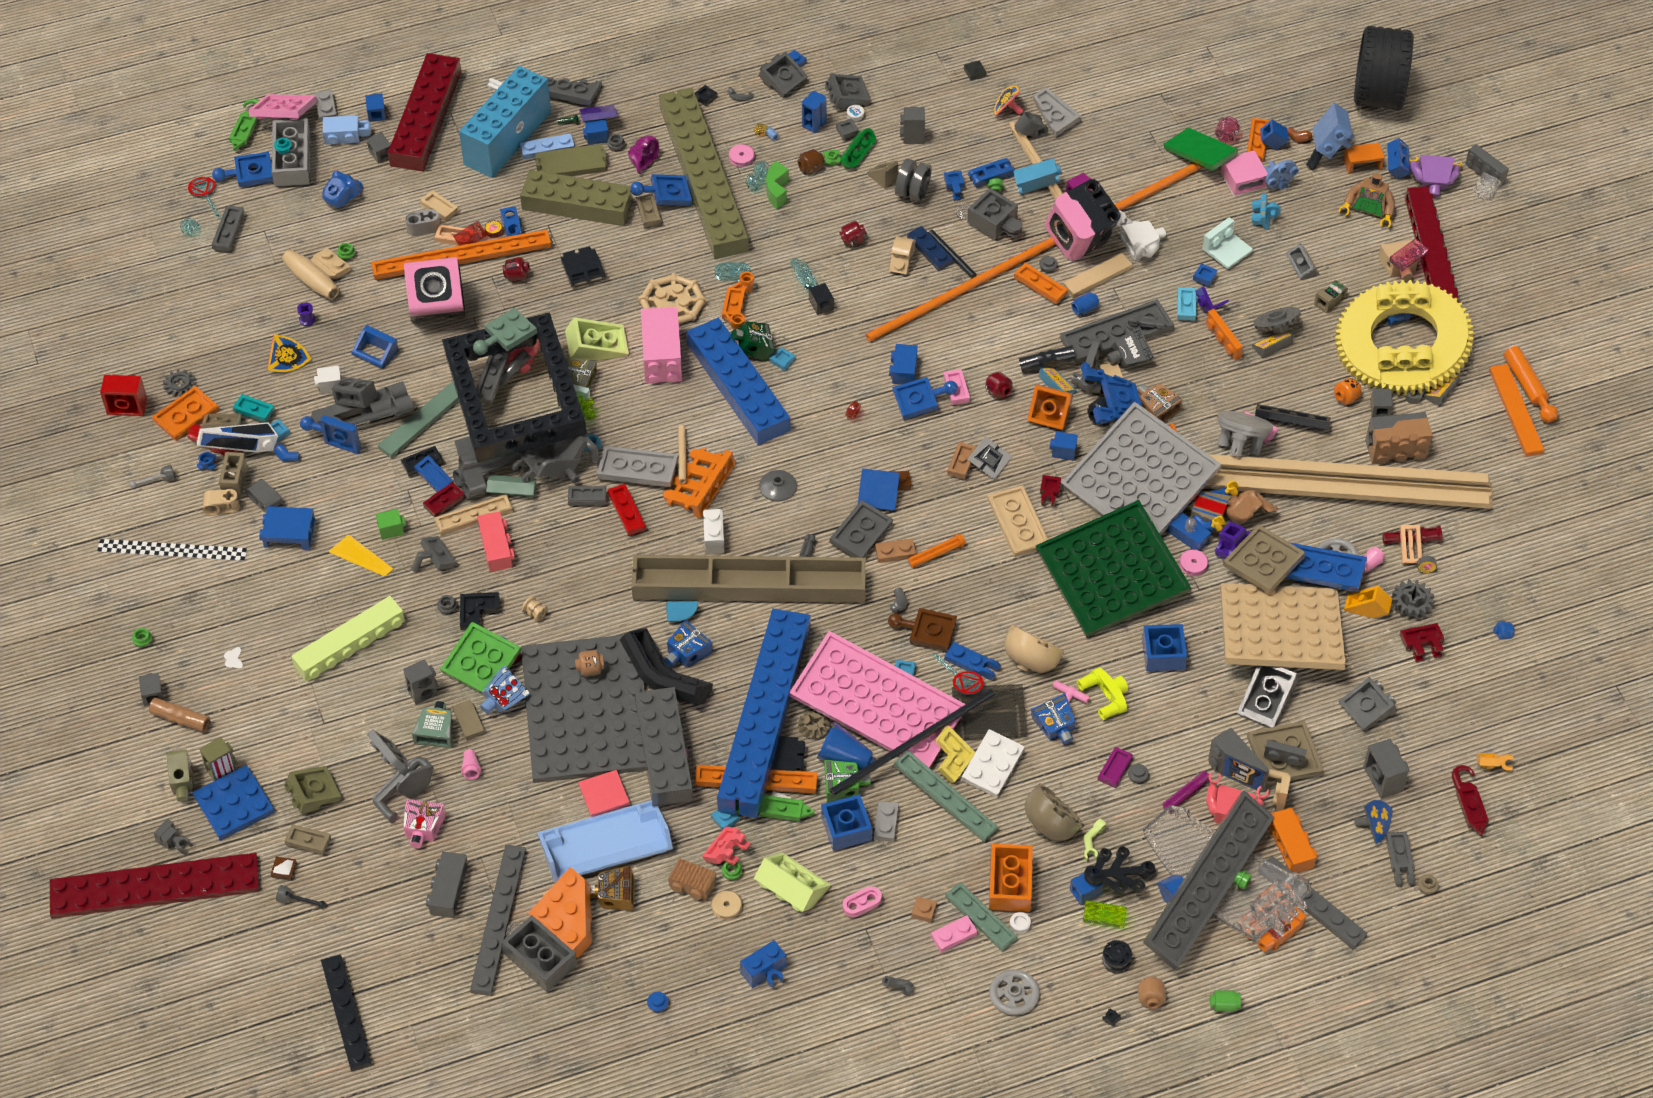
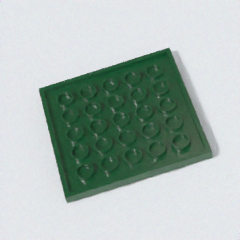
M1140 500L1035 545L1039 556L1086 638L1191 592L1189 582Z

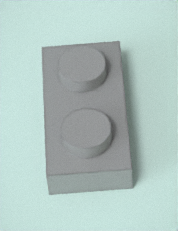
M332 90L315 92L320 122L323 121V117H336Z
M878 802L874 840L894 842L899 803Z

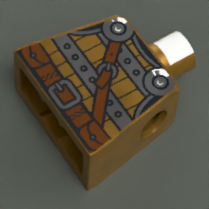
M631 866L600 872L598 874V885H590V898L598 897L599 904L603 909L634 910V873Z

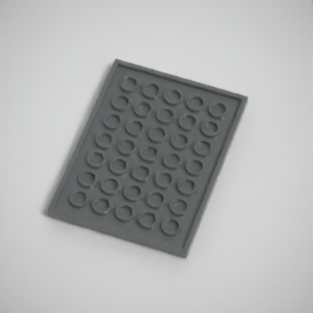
M623 635L521 646L524 686L530 692L526 696L533 783L594 777L617 770L618 774L646 771L635 702V692L645 691L644 681L639 677L620 642ZM597 650L603 656L604 669L601 670L599 675L582 676L580 671H576L575 659H579L578 655L580 652Z

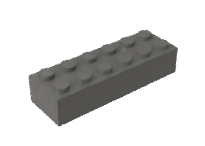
M675 687L635 692L636 710L652 807L693 801L692 784Z

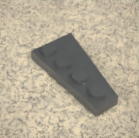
M545 77L548 78L550 98L590 106L602 87V81L597 80L595 83H587V80L580 79V82H572L568 78L557 81L553 77Z

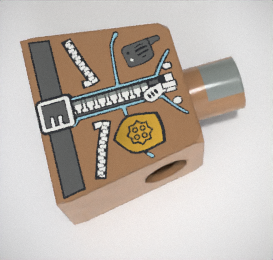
M1143 384L1138 388L1142 407L1162 422H1165L1181 411L1183 399L1163 385L1157 384L1149 389Z

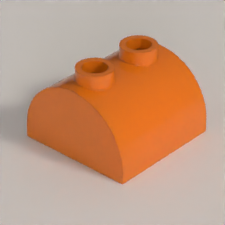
M1036 384L1027 421L1063 430L1069 417L1073 394Z

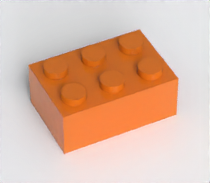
M991 843L990 910L1030 912L1033 845Z

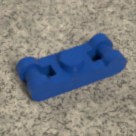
M1004 158L973 168L968 172V176L973 180L974 186L980 188L984 184L989 183L991 179L1013 177L1015 169L1013 166H1010L1011 162L1009 159Z

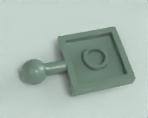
M513 308L485 325V330L491 337L485 341H476L473 345V350L476 354L483 355L487 352L489 346L498 342L508 351L537 334V328L516 308Z

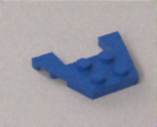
M1086 362L1082 364L1081 370L1084 380L1100 382L1102 384L1108 408L1100 406L1094 408L1093 413L1096 424L1117 421L1134 402L1142 407L1136 383L1117 375L1113 377L1107 375L1103 369L1095 370Z

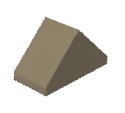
M898 162L880 163L869 170L867 174L886 189L897 180Z

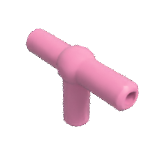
M1059 681L1053 683V688L1066 694L1068 702H1070L1072 697L1084 703H1088L1090 700L1088 695L1076 690L1075 687H1069Z

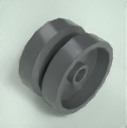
M906 158L897 176L895 185L896 196L906 198L909 195L911 200L921 202L930 183L931 165L920 163L917 166L915 160Z

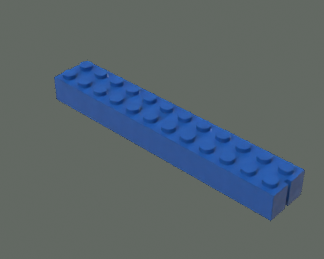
M772 608L717 795V809L720 812L736 814L737 799L739 800V815L753 818L758 817L791 701L789 692L796 683L811 630V615Z

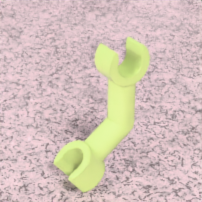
M1101 818L1084 835L1086 849L1084 859L1086 862L1088 861L1087 855L1093 854L1095 861H1097L1098 853L1093 847L1092 839L1106 829L1105 825L1107 823Z

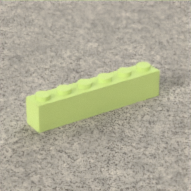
M388 596L293 654L291 657L295 669L306 682L317 678L322 672L333 668L345 658L351 657L353 653L361 648H365L376 639L382 638L392 629L400 627L405 622L403 610L391 596Z

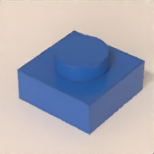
M795 49L789 53V56L799 67L807 63L806 57Z
M1201 263L1193 275V280L1210 286L1217 275V270Z

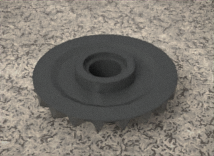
M1296 307L1274 309L1257 317L1254 320V326L1260 331L1270 330L1273 334H1281L1288 331V326L1291 323H1295L1300 318L1301 313Z

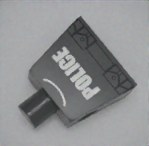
M1139 326L1112 344L1114 351L1106 355L1110 364L1119 361L1122 368L1146 363L1154 358Z

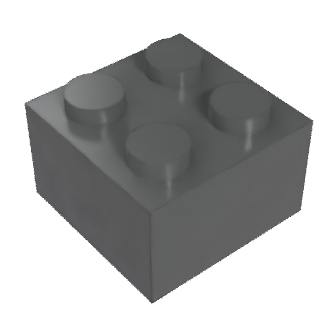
M1391 738L1369 745L1363 767L1380 798L1403 792L1409 766L1401 758L1398 746L1394 745Z

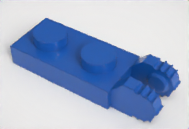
M953 642L944 656L945 661L966 671L976 672L990 680L994 679L996 675L988 668L995 671L1001 668L1000 663L994 659H988V657L956 642Z

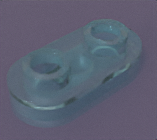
M760 161L755 164L752 174H749L746 179L748 189L753 191L758 189L767 175L769 163Z
M722 262L715 266V277L721 281H740V274L750 272V266L744 262Z

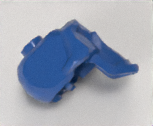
M337 170L333 172L332 177L323 189L322 198L329 206L340 208L346 205L350 199L361 194L363 185L359 180L353 179L350 175Z

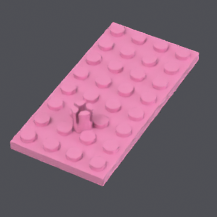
M828 631L789 692L790 697L889 751L965 705L831 631ZM961 717L951 722L947 726H950L954 730L955 726L957 725ZM945 727L908 749L929 768L941 751V748L934 741Z

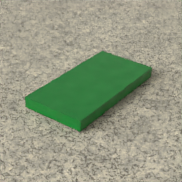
M1189 127L1164 143V149L1212 171L1238 154L1237 148Z

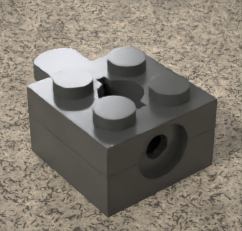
M991 188L968 208L967 223L993 239H997L1003 232L1013 238H1017L1022 234L1023 223L1017 220L1018 205Z

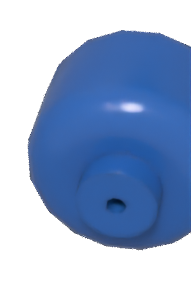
M1499 621L1494 626L1493 633L1497 634L1499 639H1511L1514 636L1515 629L1512 623Z

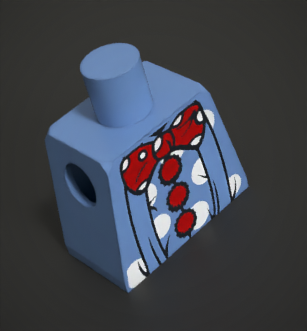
M504 665L496 672L482 691L486 700L480 707L486 714H489L494 708L501 713L529 695L530 692Z

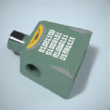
M436 701L434 708L422 709L412 732L414 744L452 748L453 719L451 711L446 710V703Z

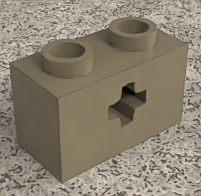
M225 453L219 479L221 490L233 489L237 492L238 497H241L248 468L244 453Z

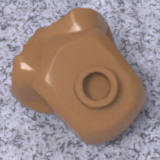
M1246 490L1238 496L1234 495L1228 501L1229 506L1226 509V515L1235 524H1244L1253 517L1252 515L1258 509L1261 512H1273L1278 510V507L1265 500L1259 492Z

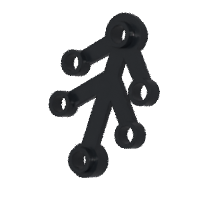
M1124 846L1118 848L1116 858L1110 869H1102L1105 862H1108L1112 856V852L1109 849L1102 848L1098 854L1095 866L1090 865L1086 867L1084 879L1091 885L1102 883L1114 890L1118 895H1124L1128 887L1132 888L1136 893H1142L1146 886L1145 882L1141 879L1134 881L1127 876L1139 875L1142 879L1150 880L1155 874L1156 869L1151 861H1145L1140 866L1120 868L1122 862L1130 854L1129 849ZM1107 877H1112V878L1118 880V882L1115 883L1114 881H1112L1111 879H1109V878H1107Z

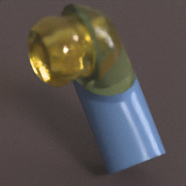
M758 123L753 129L758 136L764 132L773 141L779 138V134L771 126Z

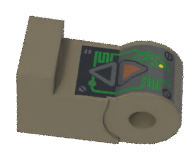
M1334 280L1327 288L1316 293L1314 305L1323 312L1328 313L1344 298L1348 288ZM1322 301H1325V302H1326V306L1322 305L1321 302H1322Z

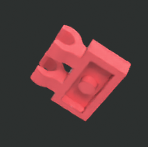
M725 827L702 857L706 862L720 864L725 860L727 863L735 865L739 857L732 855L734 852L732 848L736 845L746 850L751 843L744 840L746 836L739 829Z

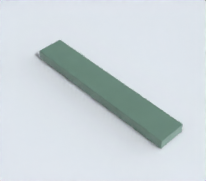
M453 381L378 444V449L392 459L454 406L459 400Z
M909 750L894 762V766L984 843L998 830V826Z

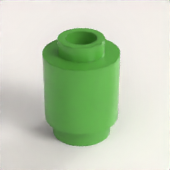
M1214 990V993L1210 994V1007H1214V1012H1235V1010H1240L1241 1008L1240 992H1235V990Z

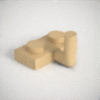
M1269 769L1268 777L1281 780V783L1277 782L1272 803V805H1276L1275 812L1284 810L1291 777L1289 773Z

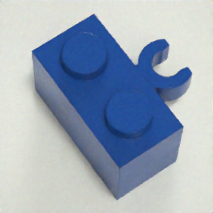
M775 940L740 961V973L752 988L765 980L773 988V978H778L781 982L783 981V974L780 971L787 967V956Z

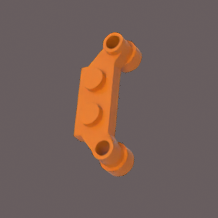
M751 272L741 273L740 281L732 287H727L722 319H726L732 329H739L745 322V316L741 312L745 294L753 289L754 275Z

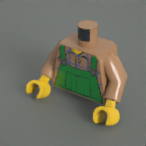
M1374 173L1371 179L1365 178L1363 182H1358L1350 188L1344 200L1345 204L1339 208V213L1341 208L1345 207L1348 210L1346 215H1348L1350 211L1349 206L1352 205L1351 208L1379 217L1386 215L1381 220L1380 225L1383 227L1384 221L1388 220V228H1390L1393 224L1390 217L1393 216L1395 199L1392 192L1389 191V185L1382 182L1383 176L1379 173Z

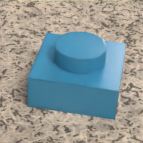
M718 810L711 814V819L721 830L725 827H732L740 821L737 814L720 812Z

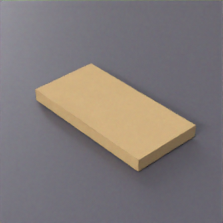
M1023 485L987 495L988 502L1014 557L1037 551L1035 545L1048 540Z

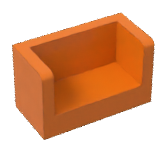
M1379 143L1351 146L1349 149L1345 148L1343 156L1348 174L1352 173L1354 164L1376 161L1378 169H1383L1385 159Z

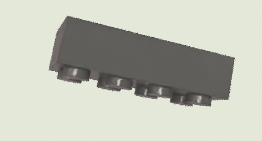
M1477 144L1468 150L1465 163L1468 167L1496 188L1505 184L1509 171L1507 166Z

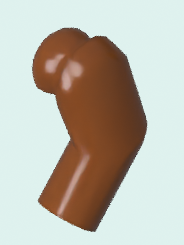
M1292 127L1288 128V136L1297 143L1307 142L1312 139V133L1308 130L1296 131Z

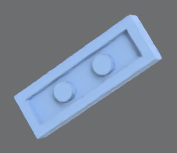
M571 133L520 142L523 160L535 158L537 152L574 148Z

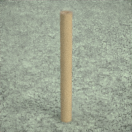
M684 425L678 426L680 484L686 483V434Z

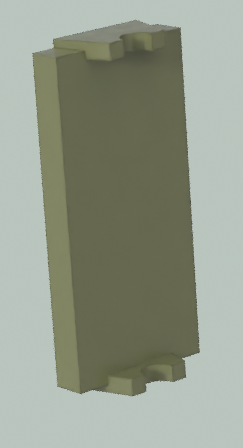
M602 144L537 152L535 156L537 171L559 175L576 176L606 172L607 167L604 146L602 147Z

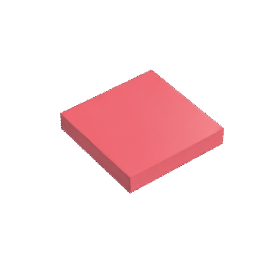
M617 770L578 782L591 817L630 806Z

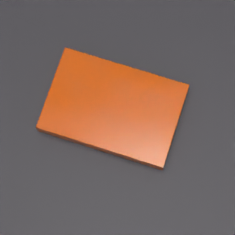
M194 386L153 415L152 420L171 438L177 441L189 432L192 425H200L206 414H215L220 409L215 402Z

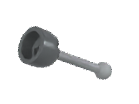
M170 464L164 466L160 474L136 482L131 481L129 486L135 488L139 484L161 477L167 481L176 478Z

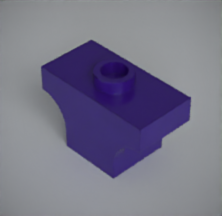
M1230 521L1219 532L1220 539L1215 549V555L1226 559L1251 532Z

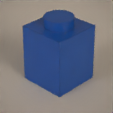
M383 93L365 95L368 121L386 120Z
M606 118L585 121L586 128H582L584 139L587 138L588 145L607 143L609 135Z
M1273 119L1260 128L1261 142L1275 150H1278L1289 141L1288 128Z
M1056 431L1055 438H1051L1049 449L1053 450L1052 457L1074 461L1078 435Z
M1084 873L1071 879L1070 891L1080 906L1102 894L1103 884L1091 885L1087 883L1084 879Z

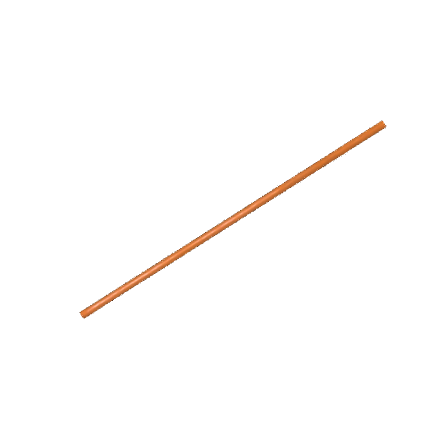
M1194 162L1119 201L1115 206L1121 211L1202 169L1203 166ZM1051 237L866 334L867 340L871 342L1056 245L1055 241Z

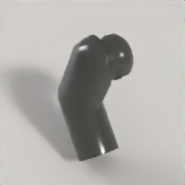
M901 587L893 591L896 597L894 603L890 605L893 613L903 611L908 604Z
M887 975L882 980L884 986L902 990L904 995H910L913 992V984L909 980Z

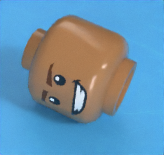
M597 650L580 652L578 655L579 659H575L576 671H580L584 677L599 675L601 670L604 669L603 656Z

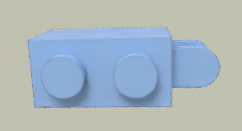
M358 115L323 117L325 145L360 143V137L371 135V122L367 120L359 121Z

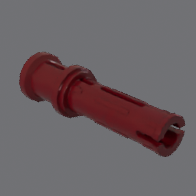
M1437 525L1435 528L1420 527L1422 544L1428 541L1442 542V529L1440 525ZM1412 530L1413 542H1416L1415 530ZM1400 531L1382 533L1384 545L1401 543ZM1405 531V537H1406V543H1407V542H1408V532Z

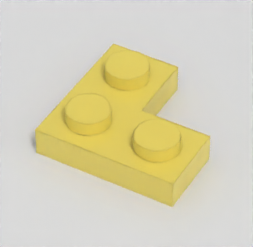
M947 726L934 741L948 755L937 770L950 783H954L976 752L950 726Z

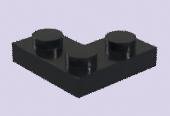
M499 592L460 594V630H466L471 622L480 626V613L500 612Z

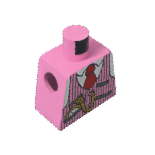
M406 799L404 832L407 838H411L410 846L421 848L423 840H435L446 817L444 804Z

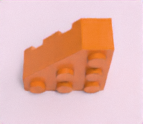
M570 867L528 914L530 916L533 915L576 953L577 958L592 944L591 886Z

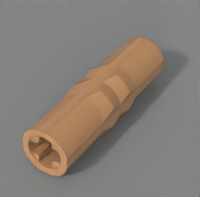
M156 697L149 706V713L203 733L210 724L209 716Z

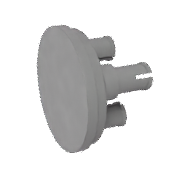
M1220 411L1218 412L1217 419L1222 429L1217 444L1229 447L1232 435L1234 439L1230 454L1234 455L1237 448L1236 456H1242L1244 442L1248 437L1253 436L1249 452L1261 455L1264 439L1272 432L1273 424L1265 419L1246 413Z

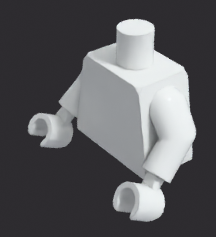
M1119 210L1121 217L1117 225H1122L1120 238L1134 261L1143 257L1151 258L1159 249L1160 239L1166 237L1164 228L1154 229L1149 221H1132L1126 218L1124 212Z

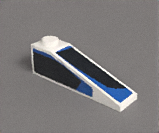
M269 422L204 428L199 431L197 446L249 452L274 451L278 435Z

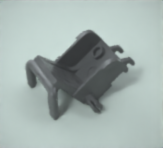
M586 435L520 451L518 454L521 456V459L513 464L512 469L516 471L519 467L522 471L526 465L530 467V470L522 476L521 480L523 482H526L527 478L531 482L535 476L538 478L548 476L549 479L565 478L567 476L573 483H577L580 478L575 473V469L580 461L579 457L583 449H590L594 462L598 463L600 458L597 446Z

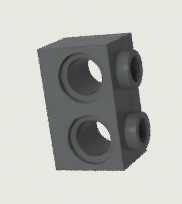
M343 377L331 388L335 404L366 408L378 397L374 381Z
M425 659L403 669L407 691L415 705L437 696L436 687H438V683L434 677L436 672L432 665L428 666Z

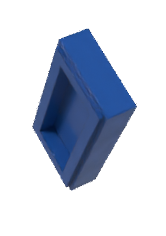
M429 455L414 466V469L436 492H439L451 482L454 483Z

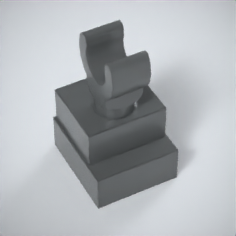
M168 818L154 832L156 842L167 849H170L174 844L180 853H184L183 847L180 845L183 843L191 845L187 837L178 836L174 823Z

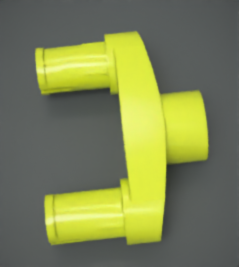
M1096 668L1090 674L1077 680L1076 683L1080 691H1084L1096 684L1111 702L1107 706L1098 709V715L1103 721L1115 714H1122L1127 711V704L1123 693L1128 691V685L1121 675L1112 679L1103 669Z

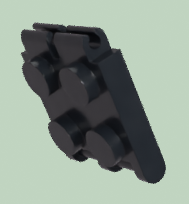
M590 246L578 249L579 252L577 254L575 250L562 253L561 264L571 287L585 281L588 283L592 279L606 278L596 250H591Z
M780 736L771 770L803 771L805 741H799V737Z

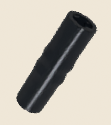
M1073 345L1049 349L1019 358L1022 373L1076 360Z

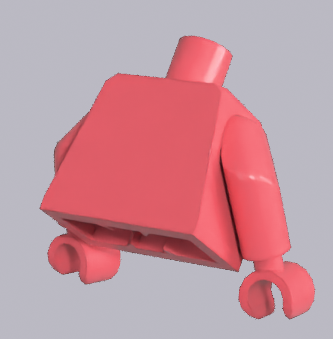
M1211 772L1208 776L1211 784L1208 786L1206 803L1209 812L1214 815L1213 821L1220 824L1239 794L1243 791L1221 784L1217 787L1216 785L1220 781L1221 775L1219 773L1218 780L1213 781L1211 780ZM1262 786L1257 788V799L1256 795L1248 794L1263 806V800L1270 795V791L1268 789L1266 795L1261 796L1260 790Z

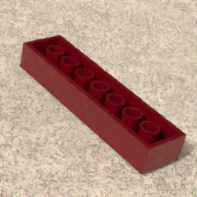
M426 53L388 150L391 167L424 172L462 73L460 58Z

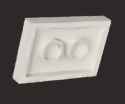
M989 729L965 770L961 781L997 798L1021 757L1025 746Z

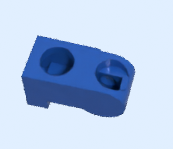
M516 206L500 209L501 221L506 237L522 234ZM508 212L514 213V215L505 217V214Z

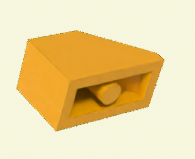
M1378 585L1348 594L1344 610L1376 618L1389 614L1392 598Z

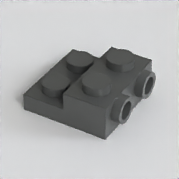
M786 51L781 55L777 54L774 56L769 64L767 62L763 64L759 69L760 73L758 75L769 88L773 86L782 97L808 78V75Z
M831 74L825 83V90L830 92L829 99L831 103H834L835 108L848 109L853 104L869 105L871 102L862 76Z
M1370 677L1339 700L1340 705L1364 732L1379 720L1381 722L1397 710L1395 707L1397 702L1390 694L1386 696L1382 691L1384 688L1378 680L1373 681Z

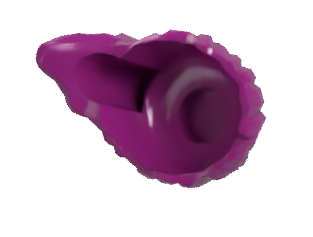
M644 136L638 139L636 144L628 151L629 160L636 166L638 174H641L654 159L658 158L659 141L653 136Z

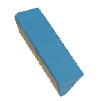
M1054 367L1040 369L1039 378L1048 387L1072 394L1077 391Z

